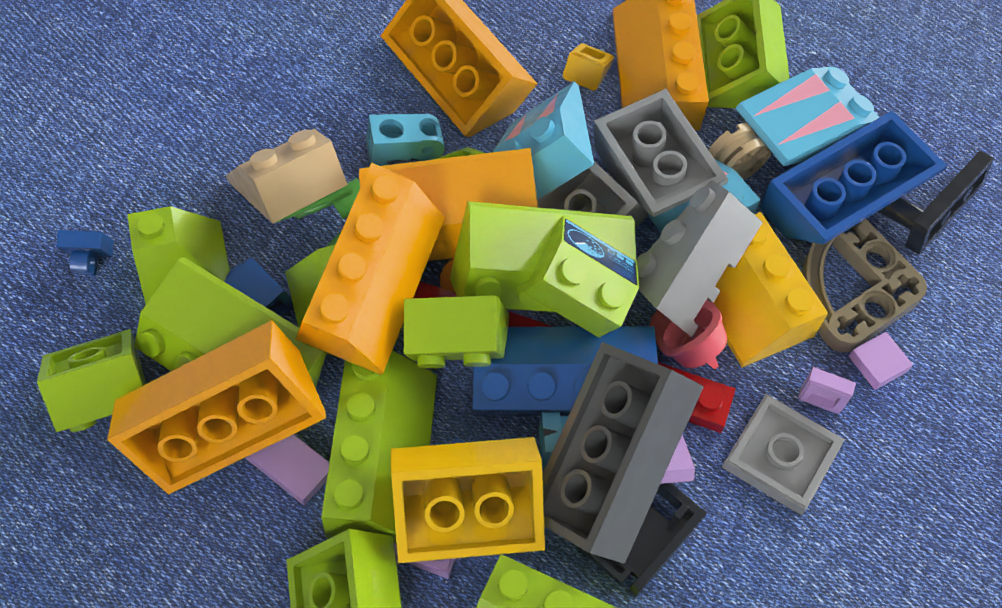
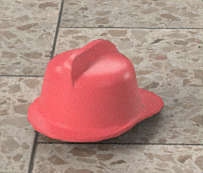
M706 300L695 317L694 322L699 327L692 337L659 310H656L651 318L650 326L655 327L656 344L664 355L672 357L685 368H697L706 363L714 369L719 367L716 356L724 349L727 343V334L722 323L721 312L713 302Z

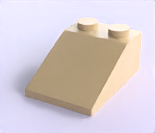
M316 129L296 132L289 137L288 142L274 149H263L254 153L249 161L239 165L225 175L228 182L272 224L348 185L331 140Z

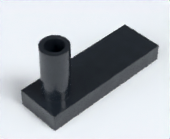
M979 151L925 210L900 197L878 212L910 230L905 247L920 255L984 185L994 157Z

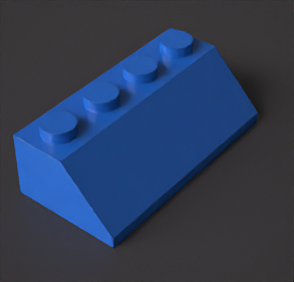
M890 111L771 180L760 209L785 237L824 245L945 171L948 165L893 111Z
M621 326L601 337L595 336L582 327H508L504 358L491 359L490 366L473 367V411L477 416H541L542 413L560 412V416H569L602 342L658 364L655 327Z

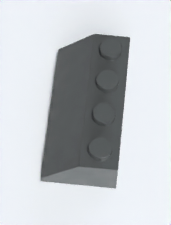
M602 342L542 474L544 526L588 553L625 564L704 386L671 369Z

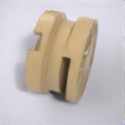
M747 122L738 124L736 126L738 131L732 134L727 130L709 149L714 159L735 170L743 180L757 172L771 155L770 149L758 138V135Z

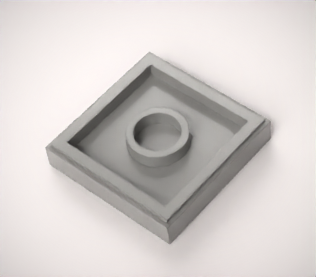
M765 394L722 468L802 516L845 439Z

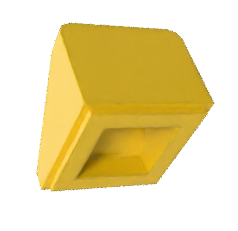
M579 44L569 53L563 78L595 91L603 81L613 63L614 57L589 45Z

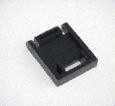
M672 483L660 484L656 493L677 509L669 522L650 506L625 564L588 553L577 546L583 554L620 586L630 575L634 576L637 580L633 582L628 590V593L634 598L650 583L707 514L706 511Z

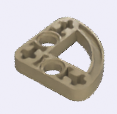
M867 219L850 228L855 234L852 232L842 233L824 245L812 243L802 268L803 276L828 312L817 332L829 347L838 352H851L913 310L927 291V284L922 275ZM863 242H866L860 250L857 248V245L861 247ZM831 246L872 286L836 312L827 297L823 278L824 261L827 251ZM866 254H879L886 261V266L878 268L871 265L866 258ZM907 286L911 289L912 292L907 291L903 293L896 301L893 298L898 287L902 289ZM869 302L879 304L885 310L886 316L883 318L872 317L866 311L865 304ZM854 320L858 323L852 334L845 333L841 335L837 331L838 328H847Z

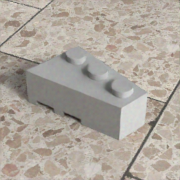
M711 179L706 186L701 187L693 194L690 204L677 219L672 220L664 227L661 237L655 244L636 259L639 280L638 290L657 310L692 337L699 327L694 322V319L706 300L709 302L715 301L720 293V290L715 287L716 283L727 266L736 267L763 222L728 190Z

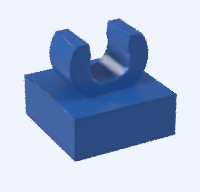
M58 230L56 247L71 255V271H77L78 275L96 276L97 256L112 257L114 240L102 232Z

